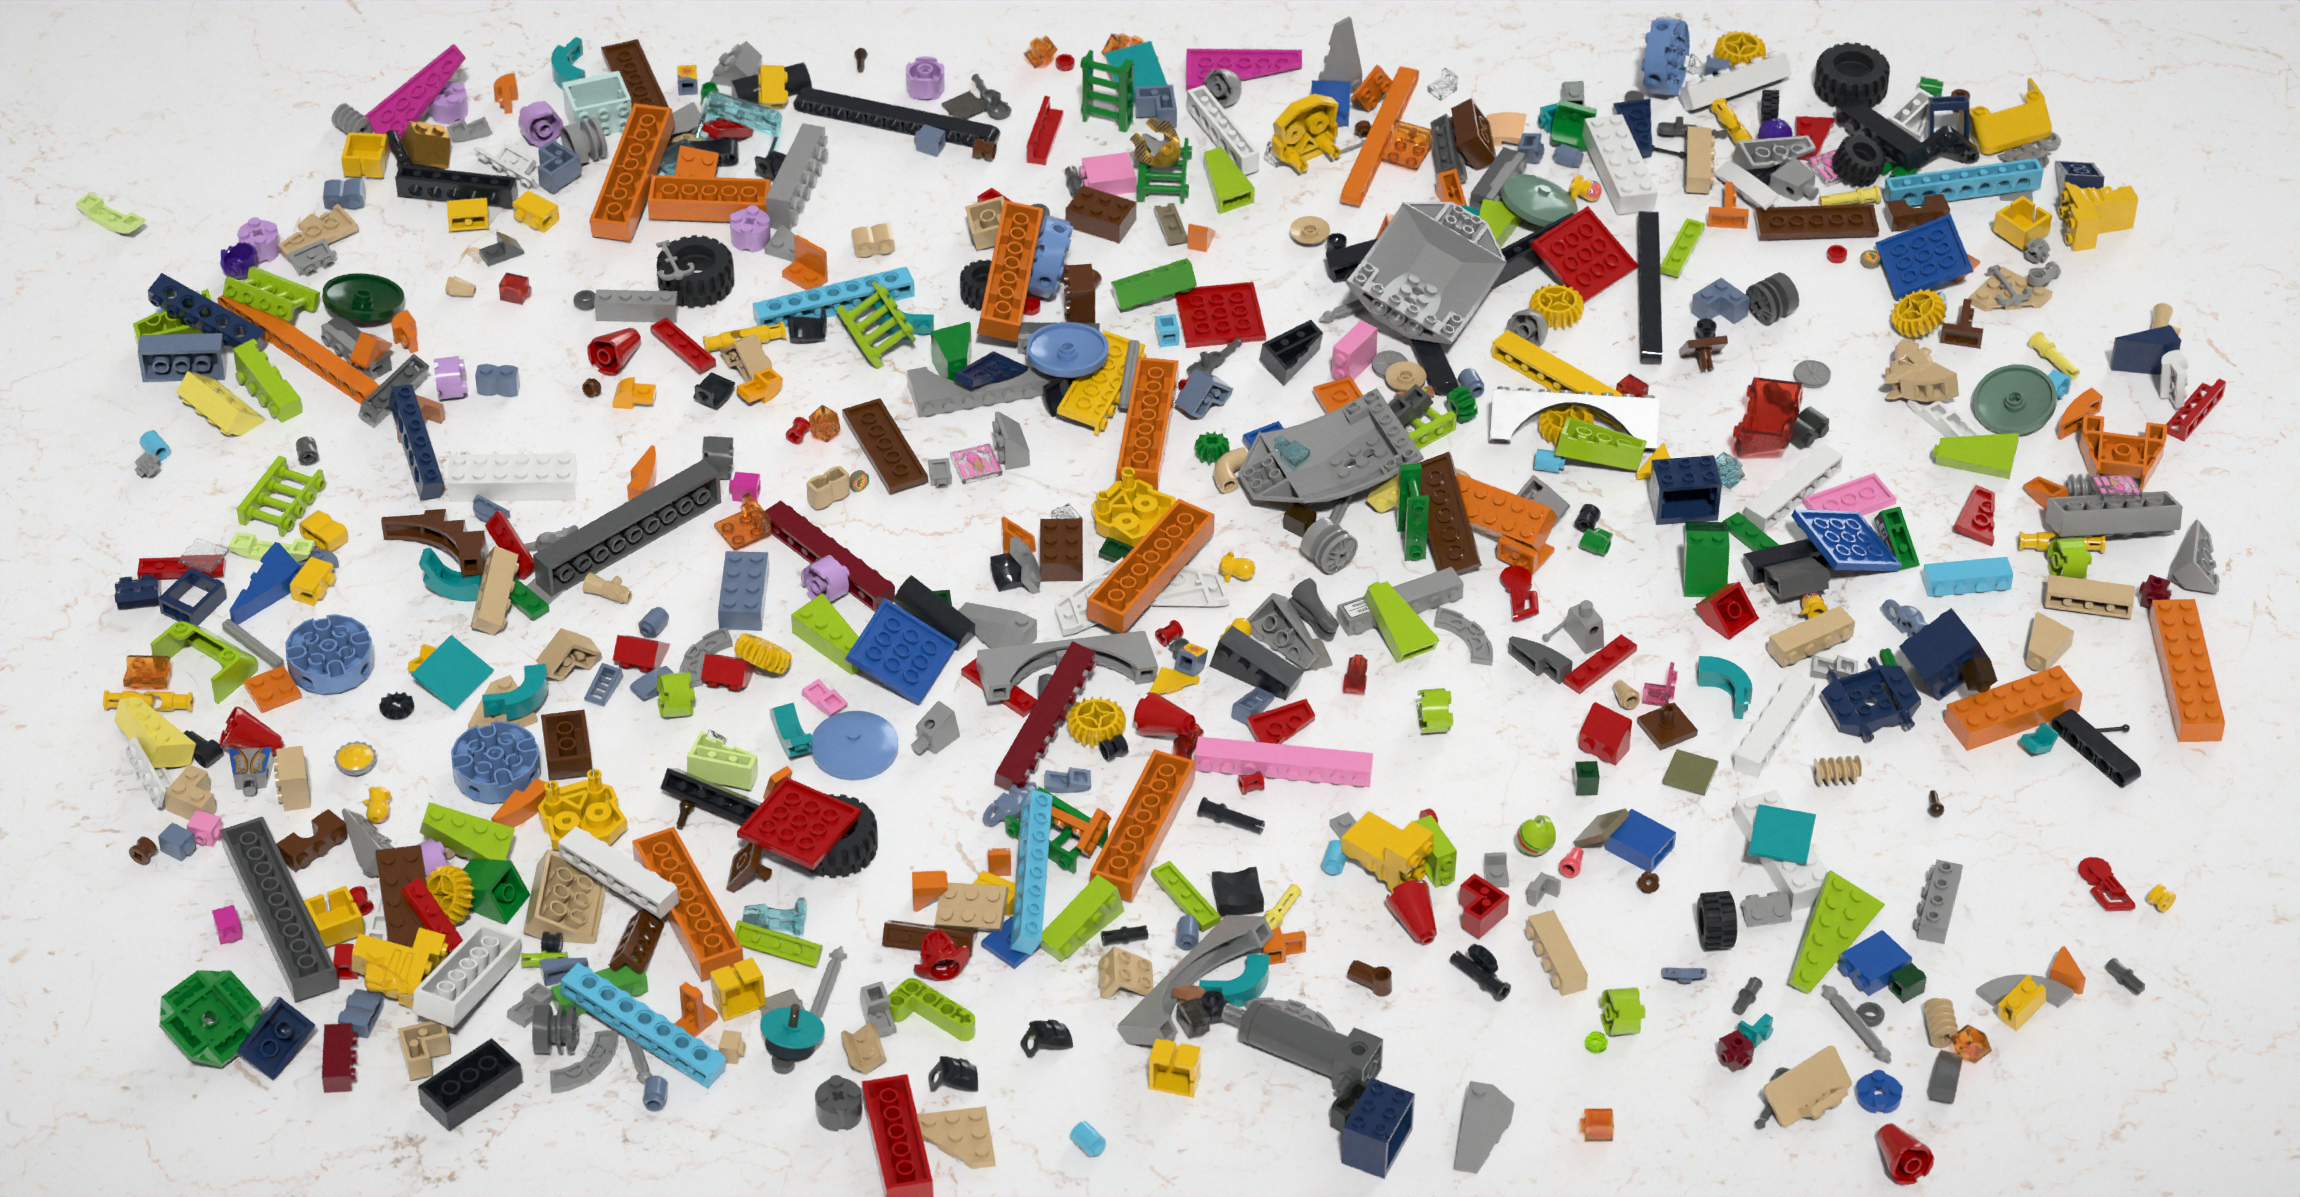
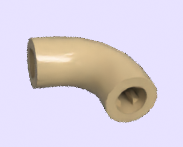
M1244 447L1233 449L1223 454L1215 463L1213 476L1217 487L1222 493L1233 492L1238 487L1239 482L1234 472L1241 468L1248 454Z

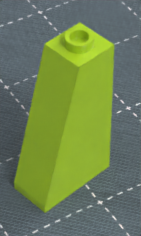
M1218 147L1204 152V170L1217 212L1222 214L1254 203L1255 187L1224 149Z
M1483 199L1479 217L1488 223L1501 248L1521 223V217L1510 210L1504 202Z
M2008 433L1940 438L1939 445L1935 444L1933 457H1936V465L2010 479L2019 442V434Z
M1388 581L1383 583L1375 582L1368 586L1364 599L1397 663L1436 648L1440 641L1436 634Z

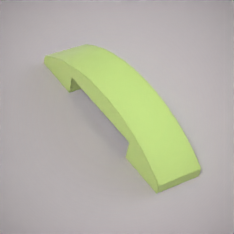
M88 193L75 203L76 207L92 221L117 233H130L146 222L145 218L132 212L124 215L105 206L102 198Z
M236 532L228 548L241 556L260 561L275 542L258 541L255 534ZM295 538L292 544H280L296 562L309 558L315 546V540Z

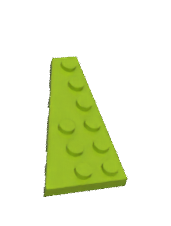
M1831 870L1827 872L1788 983L1805 994L1811 992L1839 960L1841 953L1850 947L1886 904Z

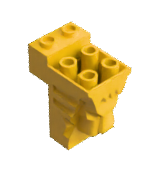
M2064 182L2063 191H2061V206L2058 207V213L2060 218H2063L2067 229L2065 242L2073 252L2095 249L2098 234L2133 229L2138 196L2132 186H2121L2116 190H2113L2110 186H2105L2096 190L2095 187L2092 189L2089 187L2079 188L2077 185Z
M1370 811L1341 837V852L1349 858L1361 861L1362 866L1366 867L1370 872L1374 871L1375 876H1378L1379 880L1387 882L1392 894L1394 893L1393 888L1397 885L1414 879L1421 881L1424 878L1427 855L1434 849V833L1414 821H1411L1401 830Z
M423 928L418 929L412 948L359 933L352 952V971L365 975L364 985L367 991L382 992L387 997L398 999V1003L413 1010L414 990L448 956L449 944L445 943L446 935Z

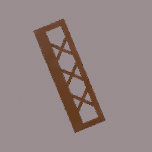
M640 909L629 919L608 966L616 971L624 963H627L634 971L640 974L645 968L664 923L646 909ZM643 932H646V934H647V936H648L649 939H646V938H645V935H644ZM638 944H641L643 951L640 950Z
M888 920L884 923L882 945L921 950L923 935L941 929L959 948L964 945L968 946L970 950L969 957H972L974 940L977 939L978 931Z

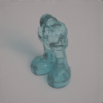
M798 898L794 908L786 910L767 907V904L744 906L742 921L768 929L792 932L797 936H803L807 917L806 898Z

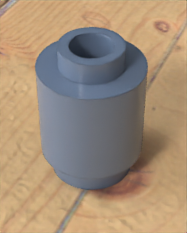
M1561 144L1560 147L1557 146L1553 157L1556 158V163L1574 168V166L1579 168L1584 156L1580 149Z
M1473 368L1462 370L1458 375L1460 385L1468 388L1474 398L1481 396L1485 390L1484 383L1476 370Z
M661 607L652 608L638 623L641 634L645 637L654 638L667 624L669 615Z
M1185 915L1179 919L1176 925V944L1180 948L1189 950L1194 948L1199 942V923L1195 917Z
M655 1075L645 1080L643 1103L650 1111H659L666 1103L668 1082L661 1076Z

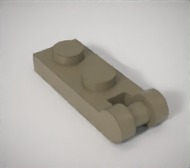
M1169 203L1164 207H1161V205L1154 206L1155 217L1159 221L1168 245L1187 242L1188 236L1175 204Z

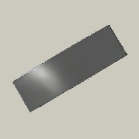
M1415 384L1402 397L1398 394L1388 405L1402 426H1405L1422 414L1434 402L1423 389Z
M1514 636L1509 638L1508 654L1537 677L1545 673L1556 683L1561 684L1564 677L1572 672L1573 661L1556 650L1524 638Z
M1940 1051L1931 1099L1954 1103L1964 1054Z

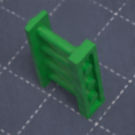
M1089 50L1087 55L1082 57L1080 63L1083 103L1080 112L1083 113V122H1087L1091 114L1114 119L1119 123V131L1126 133L1133 122V60L1126 59L1122 66L1116 67L1093 61V50ZM1093 69L1115 74L1119 77V82L1093 76ZM1093 84L1117 90L1119 98L1093 91ZM1093 99L1117 105L1119 113L1095 107Z
M1185 138L1184 147H1181L1180 155H1183V160H1178L1174 165L1168 167L1182 168V173L1151 172L1148 169L1157 166L1139 161L1137 202H1145V195L1149 194V192L1180 194V204H1184L1185 196H1189V184H1186L1188 158H1192V146H1189V138ZM1146 145L1148 152L1151 153V150ZM1150 180L1181 181V186L1150 185L1148 182Z
M1420 463L1399 465L1396 527L1398 532L1406 531L1405 561L1426 559L1429 495L1420 496L1422 474Z
M1039 787L1036 790L1052 795L1053 807L1087 823L1090 822V817L1043 788ZM1007 815L1005 817V832L1018 840L1020 819L1016 820L1012 816ZM1052 817L1050 822V829L1055 825L1054 823H1052L1054 820ZM1068 827L1053 841L1049 840L1048 859L1058 864L1062 869L1075 874L1077 872L1076 857L1082 852L1076 846L1069 852L1060 847L1074 834L1071 832V828ZM1108 828L1105 829L1097 844L1100 848H1103L1108 838Z

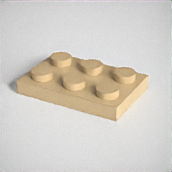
M948 882V890L939 895L935 926L1002 932L1009 892L1008 887Z

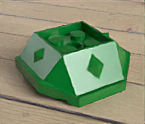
M197 970L161 996L159 1027L189 1060L222 1067L238 1055L236 1051L260 1016L261 1003L231 970H221V972ZM209 1018L213 1023H206L203 1019Z

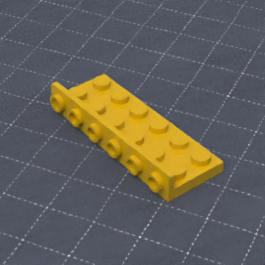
M1105 330L1102 334L1106 337L1109 345V355L1106 363L1093 373L1075 377L1057 407V414L1095 427V436H1099L1101 430L1106 429L1109 417L1114 416L1116 405L1119 404L1130 339ZM1140 343L1138 357L1146 358L1147 354L1144 353L1145 345Z

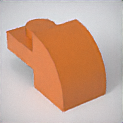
M515 73L499 77L493 86L495 103L499 102L500 107L504 106L505 114L512 113L511 101L518 100Z
M404 310L392 319L393 341L395 344L401 343L403 347H407L412 354L418 351L416 321L408 310Z
M1280 927L1272 930L1274 935L1262 947V955H1270L1269 965L1285 963L1286 955L1306 952L1305 931L1282 934Z

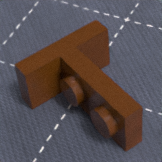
M1971 299L1963 300L1959 325L1943 323L1940 343L1981 349L1984 329L1972 327V321H1969L1973 320L1975 308H1971Z

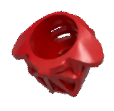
M943 930L932 931L923 935L920 953L923 964L914 965V971L918 975L932 980L946 981L953 979L964 968L969 959L970 950L966 945L959 948ZM945 960V963H942V964H938V963H937V962H939V961ZM936 968H947V969H945V970H938V969H936Z

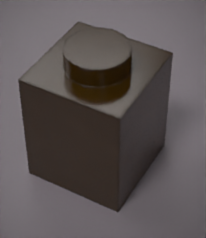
M1294 503L1284 512L1283 528L1303 538L1307 529L1316 522L1317 512L1300 503Z
M1973 657L1960 667L1969 691H1978L1979 693L1988 691L1991 688L1990 686L1998 681L1989 657Z

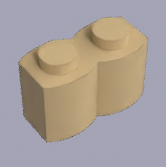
M883 223L872 227L862 226L851 230L852 244L856 257H868L874 254L883 255L895 251L894 237L890 224Z
M835 466L828 469L823 475L811 478L806 483L807 502L818 510L827 507L833 501L846 497L850 493L849 473L842 466Z

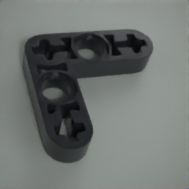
M1942 126L1922 142L1926 145L1927 162L1917 166L1916 169L1923 167L1945 149H1948L1966 164L1977 162L1980 154L1977 147L1953 127ZM1956 143H1963L1960 147H1954ZM1936 145L1934 149L1927 150L1928 146Z

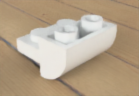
M2180 350L2170 351L2161 359L2160 398L2169 397L2176 408L2184 407V399L2187 398L2185 386L2188 384L2186 371L2188 369V360L2182 355Z

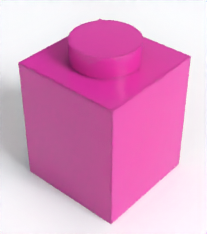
M735 472L733 480L729 481V492H732V501L758 503L761 492L760 474Z
M234 905L212 910L214 926L220 945L243 939Z

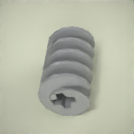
M342 103L335 109L331 121L347 134L348 132L372 134L370 120L353 107H350L347 103Z
M2070 474L2065 487L2068 488L2069 496L2070 494L2073 496L2111 494L2108 488L2111 490V486L2105 485L2099 475H2094V477H2098L2102 485H2097L2095 480H2092L2090 474H2087L2085 479L2082 474H2078L2076 479L2073 474ZM2099 487L2105 488L2107 493H2102Z

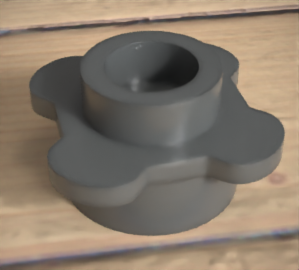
M1178 638L1169 645V649L1172 650L1175 659L1177 658L1178 650L1189 643L1187 639Z

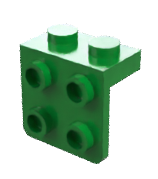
M1559 100L1553 114L1551 141L1559 145L1565 144L1588 151L1582 136L1584 121L1586 118L1596 117L1597 109Z

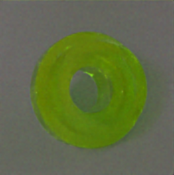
M1593 1031L1585 1038V1047L1590 1052L1601 1053L1607 1049L1608 1040L1602 1032Z

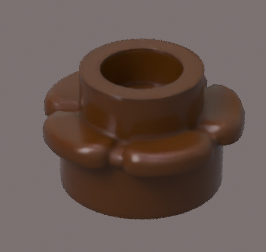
M1363 120L1356 123L1355 135L1366 138L1372 126L1370 122Z
M588 378L583 383L582 390L587 397H597L601 393V384L594 378Z
M1646 871L1641 874L1637 883L1641 887L1642 892L1649 894L1658 890L1660 879L1657 874Z

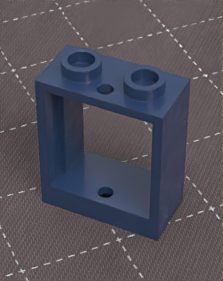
M1968 95L1928 97V137L1934 133V111L1963 110L1962 136L1969 140L1970 102ZM1956 143L1954 147H1960L1963 143ZM1930 145V148L1934 149L1936 145Z
M190 567L158 598L161 614L178 622L183 621L199 626L227 597L225 585L222 581ZM193 586L208 592L194 607L179 601Z

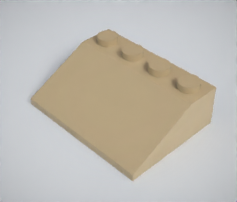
M547 849L536 866L523 932L542 939L544 931L550 934L559 932L563 933V942L595 944L607 886L560 858V854Z

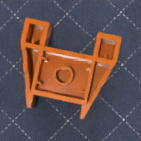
M2084 414L2079 447L2092 480L2094 475H2099V473L2140 478L2139 491L2143 492L2163 457L2167 425L2146 422L2144 437L2103 432L2105 417Z

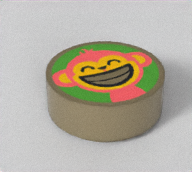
M1867 250L1861 254L1860 263L1862 266L1873 269L1880 265L1881 257L1878 252Z
M863 470L853 472L849 477L850 488L856 492L865 489L869 483V475Z

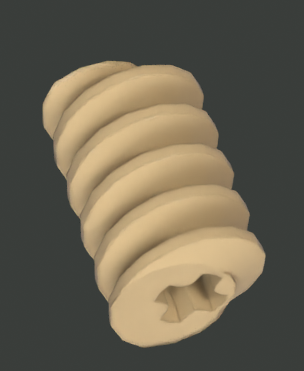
M1855 755L1854 759L1851 756H1846L1845 761L1841 756L1837 757L1836 761L1833 757H1829L1828 761L1825 758H1820L1819 763L1814 758V776L1819 786L1822 785L1823 779L1826 780L1827 785H1830L1833 778L1836 784H1839L1840 778H1843L1844 783L1848 784L1849 777L1852 778L1853 783H1856L1857 778L1861 777L1862 765L1859 755Z
M1947 998L1928 999L1924 1002L1923 1007L1925 1009L1931 1043L1937 1048L1948 1047L1959 1037L1953 1003Z

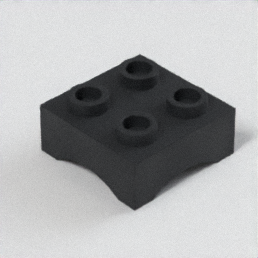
M1248 867L1245 870L1231 873L1222 871L1212 872V887L1218 914L1221 917L1264 912V897L1260 888L1257 867Z

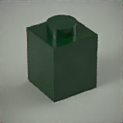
M1597 761L1575 762L1574 787L1576 796L1598 795L1599 770Z
M1911 963L1891 974L1889 990L1904 1004L1925 992L1927 977L1922 970Z

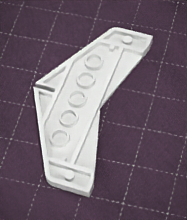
M1123 557L1055 603V614L1063 636L1075 634L1098 624L1087 618V599L1119 565ZM1183 567L1149 606L1219 607L1229 605V597L1218 573Z

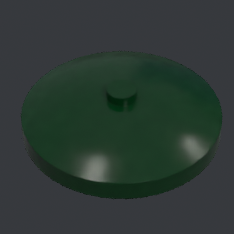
M352 273L340 275L329 280L323 287L322 301L330 311L342 317L374 321L386 319L399 313L404 305V292L398 284L387 278L373 274Z

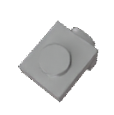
M949 458L928 460L931 486L942 488L952 484Z
M1541 872L1534 882L1531 881L1527 887L1528 905L1536 907L1545 893L1558 897L1560 895L1561 880Z

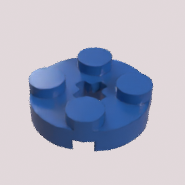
M1874 1070L1872 1073L1864 1075L1857 1082L1856 1100L1864 1110L1875 1114L1876 1111H1884L1883 1114L1895 1111L1901 1104L1903 1086L1883 1070ZM1875 1091H1881V1092H1883L1884 1095H1882V1094H1877V1095H1876V1094H1875Z

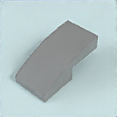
M485 117L466 124L465 119L447 126L452 140L458 142L475 140L492 134Z
M1814 655L1811 662L1810 676L1831 680L1827 673L1829 670L1832 671V669L1836 670L1839 678L1858 673V661L1839 655L1835 661Z
M536 983L523 992L520 1002L507 1010V1018L525 1028L533 1021L534 1006L549 1005L552 1001L551 990Z

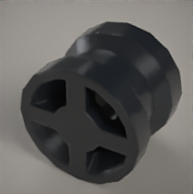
M1707 318L1699 320L1696 325L1695 338L1715 337L1716 322Z
M544 931L541 940V953L542 951L562 953L563 933L550 934Z

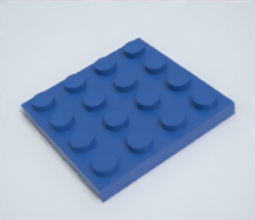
M1951 214L1875 243L1897 301H1899V298H1905V294L1910 295L1913 291L1918 292L1920 289L1925 291L1974 272Z
M1795 509L1791 515L1796 521L1797 526L1804 531L1808 539L1816 546L1819 553L1824 556L1830 567L1834 570L1887 572L1899 571L1902 565L1859 511Z
M884 598L847 654L845 660L919 705L958 643Z

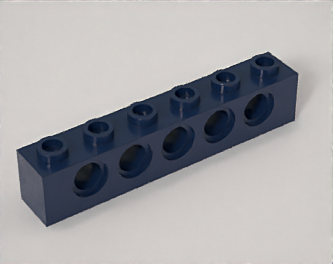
M163 273L158 276L148 289V299L153 306L163 308L171 316L181 318L187 325L197 327L204 334L222 333L225 346L229 345L235 348L255 339L258 343L257 349L259 350L266 341L264 329Z
M413 385L392 386L389 404L419 499L440 498L444 481Z

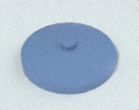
M1060 322L1049 324L1036 330L1027 341L1026 354L1031 365L1045 374L1056 377H1079L1095 372L1106 363L1109 355V345L1106 337L1089 325L1075 322Z
M846 711L835 714L821 722L812 734L811 755L813 761L823 772L838 779L864 780L875 777L887 770L893 764L898 754L899 746L896 730L886 719L870 712Z

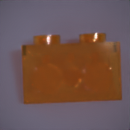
M127 655V670L123 678L124 687L134 689L141 687L162 689L168 687L172 675L169 656Z

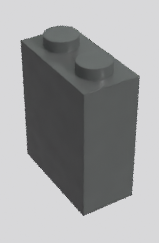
M1811 556L1763 567L1765 587L1781 600L1829 589V570Z

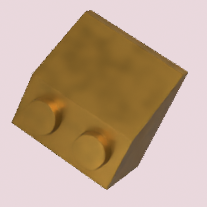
M409 121L401 141L412 163L448 169L450 137L445 127L439 124L431 125L421 121Z

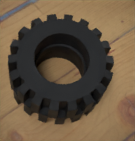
M1854 134L1842 140L1832 158V166L1835 173H1838V176L1843 178L1845 182H1849L1854 186L1868 187L1877 180L1886 165L1887 158L1885 157V152L1882 151L1883 148L1878 146L1876 141H1872L1869 137H1863V135L1856 136Z
M990 260L971 262L960 273L961 300L968 307L976 308L979 311L982 309L991 265Z
M1730 891L1701 893L1698 898L1697 924L1700 941L1704 949L1733 948L1736 943L1737 914L1735 902Z

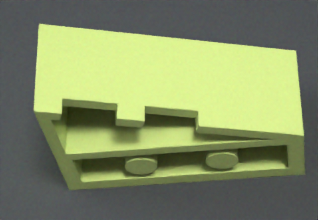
M701 731L687 756V772L720 785L751 790L757 778V756L736 746L733 748L724 745L723 740L717 739L715 741L708 738L707 733Z

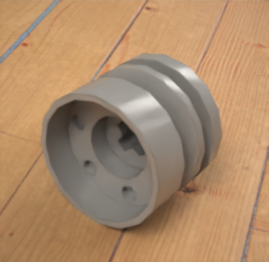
M595 117L588 118L587 121L582 120L580 128L576 123L561 127L563 146L580 156L581 164L588 161V155L592 160H596L598 156L601 158L607 156L605 135Z
M1328 517L1314 522L1307 529L1301 541L1303 553L1330 574L1344 569L1352 561L1358 548L1357 540L1346 530H1343L1332 518Z

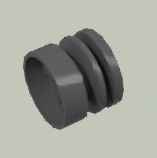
M1781 272L1750 285L1746 290V295L1750 297L1749 310L1754 318L1762 324H1769L1781 316L1797 310L1799 307V294L1795 284L1786 274Z
M535 1005L532 1022L534 1053H550L553 1043H556L558 1053H563L566 1043L567 1052L574 1054L579 1038V1019L576 1006L569 1005L567 1015H565L564 1005H559L557 1015H553L551 1005Z

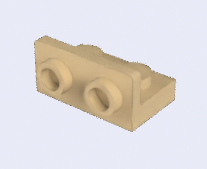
M869 1021L854 1034L846 1030L841 1032L842 1045L849 1057L848 1063L854 1070L868 1074L886 1060L875 1024Z

